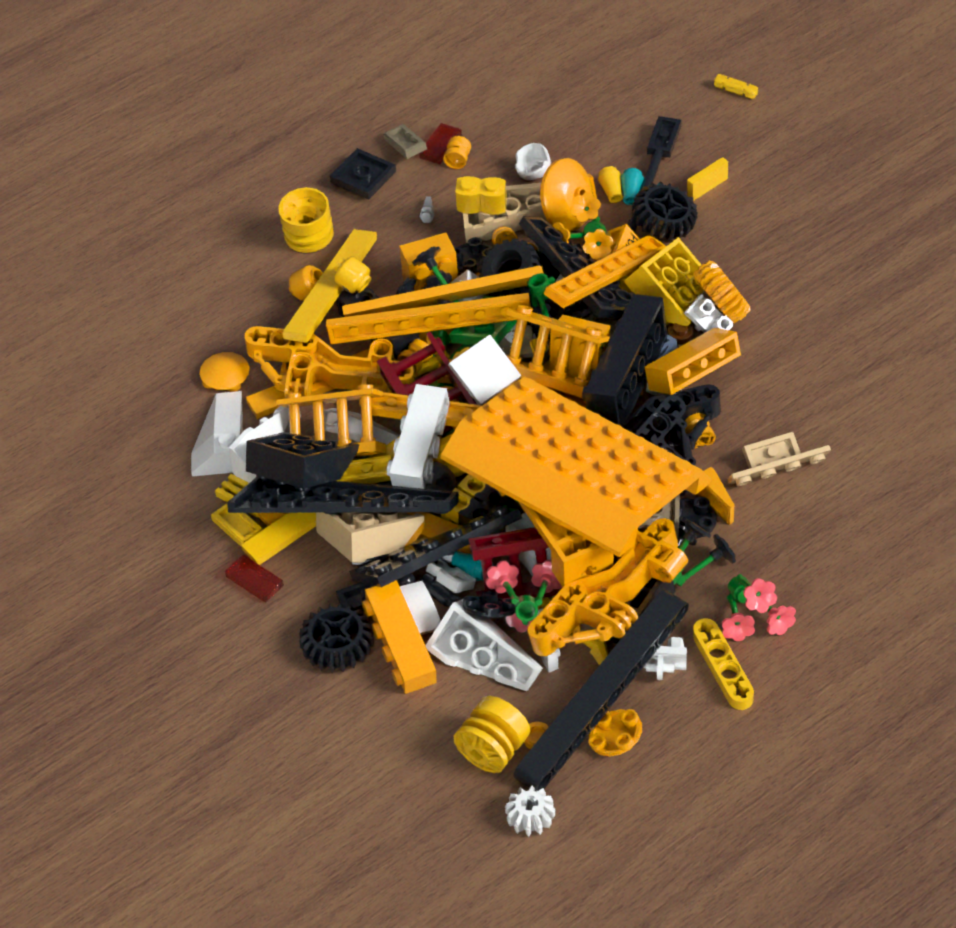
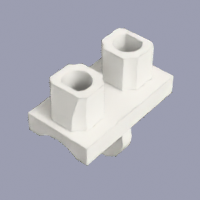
M702 294L698 295L692 305L684 312L695 324L694 328L697 331L701 330L706 333L714 327L730 330L733 326V322L727 316L720 313L714 307L715 304L709 298L706 299Z
M680 637L669 638L668 646H660L643 668H646V671L657 672V680H663V672L674 673V670H686L687 647H684L683 639Z

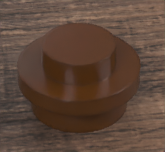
M672 323L668 328V335L675 338L677 344H686L693 336V327L690 324L682 326Z

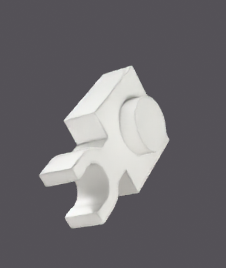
M441 559L438 560L437 564L434 562L428 564L426 571L433 576H437L436 581L453 593L474 589L476 579L458 567L451 568Z

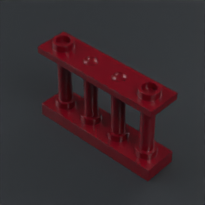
M431 331L426 333L428 346L397 363H389L386 356L377 361L378 371L393 394L409 396V394H413L416 384L428 386L447 375L454 388L447 391L449 401L460 396L464 403L478 405L449 368L448 364L450 362L443 352L446 350L444 344L439 337L434 338ZM433 354L435 355L441 367L410 384H402L399 379L400 372ZM445 426L443 434L453 429L452 426Z
M536 527L468 539L473 560H480L482 565L485 590L477 591L476 597L482 596L483 591L496 592L495 589H489L486 585L488 578L487 570L493 566L492 559L494 557L507 555L509 565L516 566L519 571L516 577L518 583L512 588L516 596L530 595L534 598L537 596L540 587L533 585L532 582H522L519 559L521 552L534 550L536 563L542 564L547 560L546 549L548 545ZM563 587L553 589L549 593L545 592L543 598L556 596ZM507 591L505 593H498L499 598H510Z

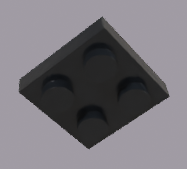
M357 148L330 175V183L369 200L396 172V165Z

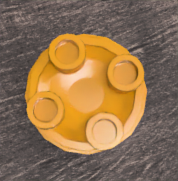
M221 352L212 355L204 361L200 367L199 375L202 385L207 389L213 388L236 392L240 390L241 383L248 377L250 367L243 356L233 352Z
M633 709L608 711L590 732L588 743L592 750L599 755L608 757L621 755L638 742L642 734V722Z

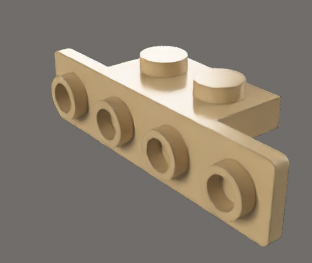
M793 432L746 445L742 450L749 469L731 474L727 479L728 485L736 483L737 487L752 482L751 478L761 476V479L770 478L776 475L778 470L793 471L800 468L802 463L810 461V464H817L826 459L825 456L831 451V448L827 445L801 453Z

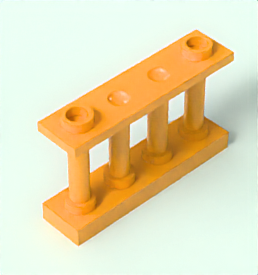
M518 305L517 308L508 309L506 315L517 318L510 354H507V357L521 374L520 378L525 376L541 385L582 398L583 388L590 382L588 377L596 343L608 342L610 336L601 334L602 330L595 327H586L585 329L532 312L533 308L529 306ZM527 321L540 325L533 360L529 363L521 361L522 358L520 357ZM550 329L563 333L556 366L552 371L544 369L542 364ZM573 336L586 340L579 373L575 378L567 376V372H565Z
M359 385L357 390L303 397L298 393L286 394V399L276 400L277 405L289 408L290 433L301 435L299 407L313 405L314 441L325 440L323 404L337 402V446L341 447L352 443V440H349L347 401L361 399L363 438H360V442L355 443L360 444L355 457L386 454V443L376 441V437H373L371 398L383 397V391L374 389L373 385Z

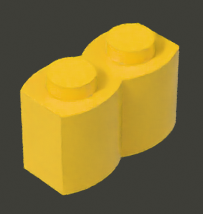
M465 176L457 178L455 191L457 211L466 214L483 212L491 215L506 212V180L497 177L479 179L477 177Z

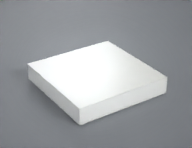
M488 335L448 364L449 368L478 405L484 404L521 377V374L491 335Z

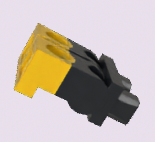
M468 474L460 482L458 489L455 488L453 490L454 492H459V503L450 512L441 514V518L450 522L454 521L462 526L469 523L472 519L491 514L493 509L502 505L518 508L521 515L523 510L514 504L513 498L507 495L501 496L497 489ZM503 527L489 535L506 532V527Z

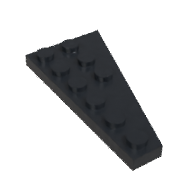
M523 216L519 222V225L526 232V236L533 240L538 246V250L549 259L552 267L558 270L564 278L595 262L593 259L587 261L580 255L582 250L576 245L564 242L562 240L563 235L542 217ZM616 280L580 300L585 302L590 308V312L597 318L621 319L624 314L625 305L629 304L634 293L621 289L619 287L620 281Z
M502 505L493 509L489 515L472 519L467 524L432 538H420L414 541L410 547L395 550L383 558L350 570L349 573L353 581L383 587L469 545L468 539L489 535L522 519L518 508Z

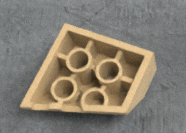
M407 512L316 513L317 533L352 563H362L369 558L403 549L424 522V515L419 513L413 516L407 514Z

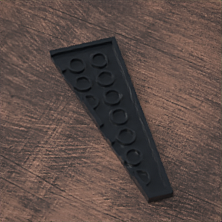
M256 477L229 500L227 506L228 513L336 514L338 512H435L437 514H445L450 512L459 503V492L332 481L312 486L308 491H298L292 485H279L275 483V480L259 479Z

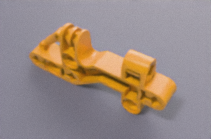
M254 326L245 332L247 354L255 362L261 364L262 371L273 382L277 390L284 392L285 399L286 394L293 393L301 394V397L311 396L312 387L317 381H324L332 388L357 390L359 385H373L374 389L385 393H392L377 368V361L385 356L389 363L399 362L394 360L393 346L387 339L374 340L370 345L368 358L340 355L314 333L309 341L305 343L283 339L284 329ZM264 360L289 363L287 375H279L271 364ZM413 366L400 372L399 379L402 384H410L415 381Z
M666 518L655 520L643 533L637 531L635 545L620 557L616 556L618 561L611 569L567 583L528 626L527 631L534 653L539 656H548L558 648L564 647L565 643L575 642V644L594 640L608 641L612 636L622 638L625 635V631L638 619L635 610L625 602L631 601L651 578L671 583L688 563L687 556L678 548V540L673 522ZM580 624H586L595 628L573 633V636L568 637Z

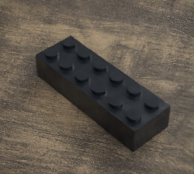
M633 294L629 304L625 305L621 320H618L616 323V330L613 336H610L605 352H602L597 368L592 370L590 382L583 388L582 399L586 402V409L623 428L647 381L645 366L657 360L668 337L663 297Z

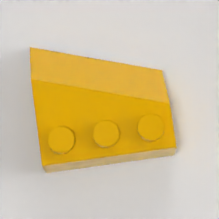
M679 237L624 280L634 294L663 297L666 322L677 323L682 326H688L691 322L684 312L692 305L696 297L704 292L694 278V272L701 263Z

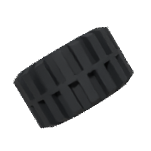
M507 239L500 245L498 243L493 245L494 248L485 253L487 256L482 257L480 261L482 265L478 267L479 278L539 265L542 266L544 274L547 275L545 266L534 247L528 244L527 241L521 240L519 242L518 239H512L511 242ZM529 286L489 293L490 296L496 297L529 293L531 299Z

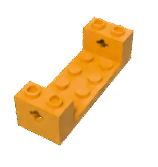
M519 502L550 548L552 572L562 587L567 583L611 569L614 566V554Z

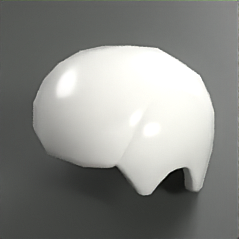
M531 143L525 145L515 155L516 171L525 180L542 178L551 164L549 153L542 144Z

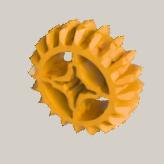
M709 260L705 264L703 263L694 272V278L722 314L727 316L734 324L739 320L741 321L750 312L749 304L714 261Z

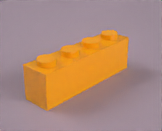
M714 327L645 366L649 390L672 395L739 357L741 353L737 332Z
M397 580L383 587L374 586L365 589L366 600L362 601L363 609L367 617L372 616L374 621L372 629L376 639H382L384 644L382 652L386 662H391L394 667L392 676L397 686L401 685L405 694L435 684V666Z

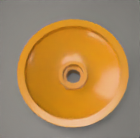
M558 159L550 164L543 175L540 187L541 206L547 221L551 225L560 222L569 232L579 229L584 224L579 222L577 217L573 216L570 212L571 206L574 205L573 198L586 192L593 194L589 175L583 166L573 159Z

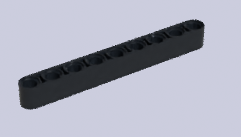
M663 589L654 598L521 760L514 772L515 779L528 788L532 785L536 792L547 787L682 621L689 608L687 602L666 589Z

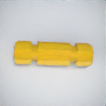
M718 74L714 79V86L717 88H725L726 91L741 96L745 94V97L755 99L758 94V87L755 85H747L746 82L731 77L727 79V76Z

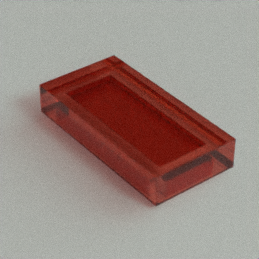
M440 123L426 142L427 149L420 152L419 157L441 165L444 161L443 158L449 140L454 136H462V129Z
M244 554L225 571L228 579L265 603L284 586L281 578Z

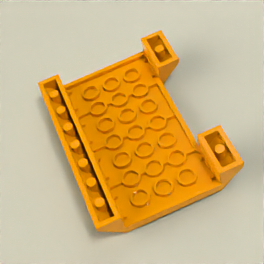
M525 376L462 419L441 453L440 458L618 557L635 545L638 527L686 489L696 495L711 483V478L702 469L690 462L675 456L666 449L656 446L643 437L637 436L622 426L601 417L599 414L580 406L578 403Z

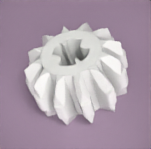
M531 785L529 791H525L520 787L518 794H510L509 802L505 806V813L507 814L509 826H514L517 834L525 830L529 837L531 831H536L541 835L542 827L550 828L552 824L551 819L555 817V808L553 807V799L551 796H546L543 788L536 792L535 788Z

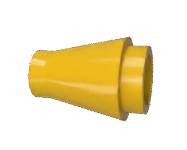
M613 166L605 167L599 171L598 182L608 196L609 202H620L623 199L621 173Z

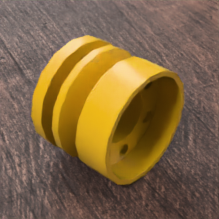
M308 187L288 192L281 199L278 206L285 242L293 250L303 253L316 252L325 248L331 242L334 235L327 197L321 191Z
M485 696L471 712L470 718H467L454 734V743L458 751L476 767L487 772L500 773L514 756V751L519 749L530 734V725L522 713L509 702L499 697Z

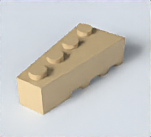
M541 183L506 186L507 203L505 213L497 215L483 212L474 214L463 213L466 243L473 237L481 238L482 242L490 240L495 229L501 226L509 227L514 232L523 230L519 225L523 216L542 217L547 221L540 200Z

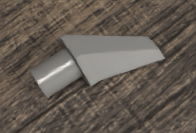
M426 196L419 215L423 223H431L435 217L431 196Z

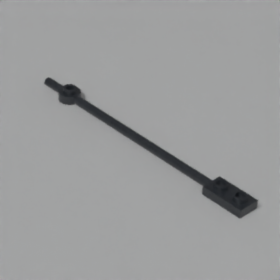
M658 116L647 146V154L653 156L641 189L644 186H649L651 182L653 183L662 157H671L681 129V119ZM632 211L628 226L635 233L637 226L636 220L632 218Z

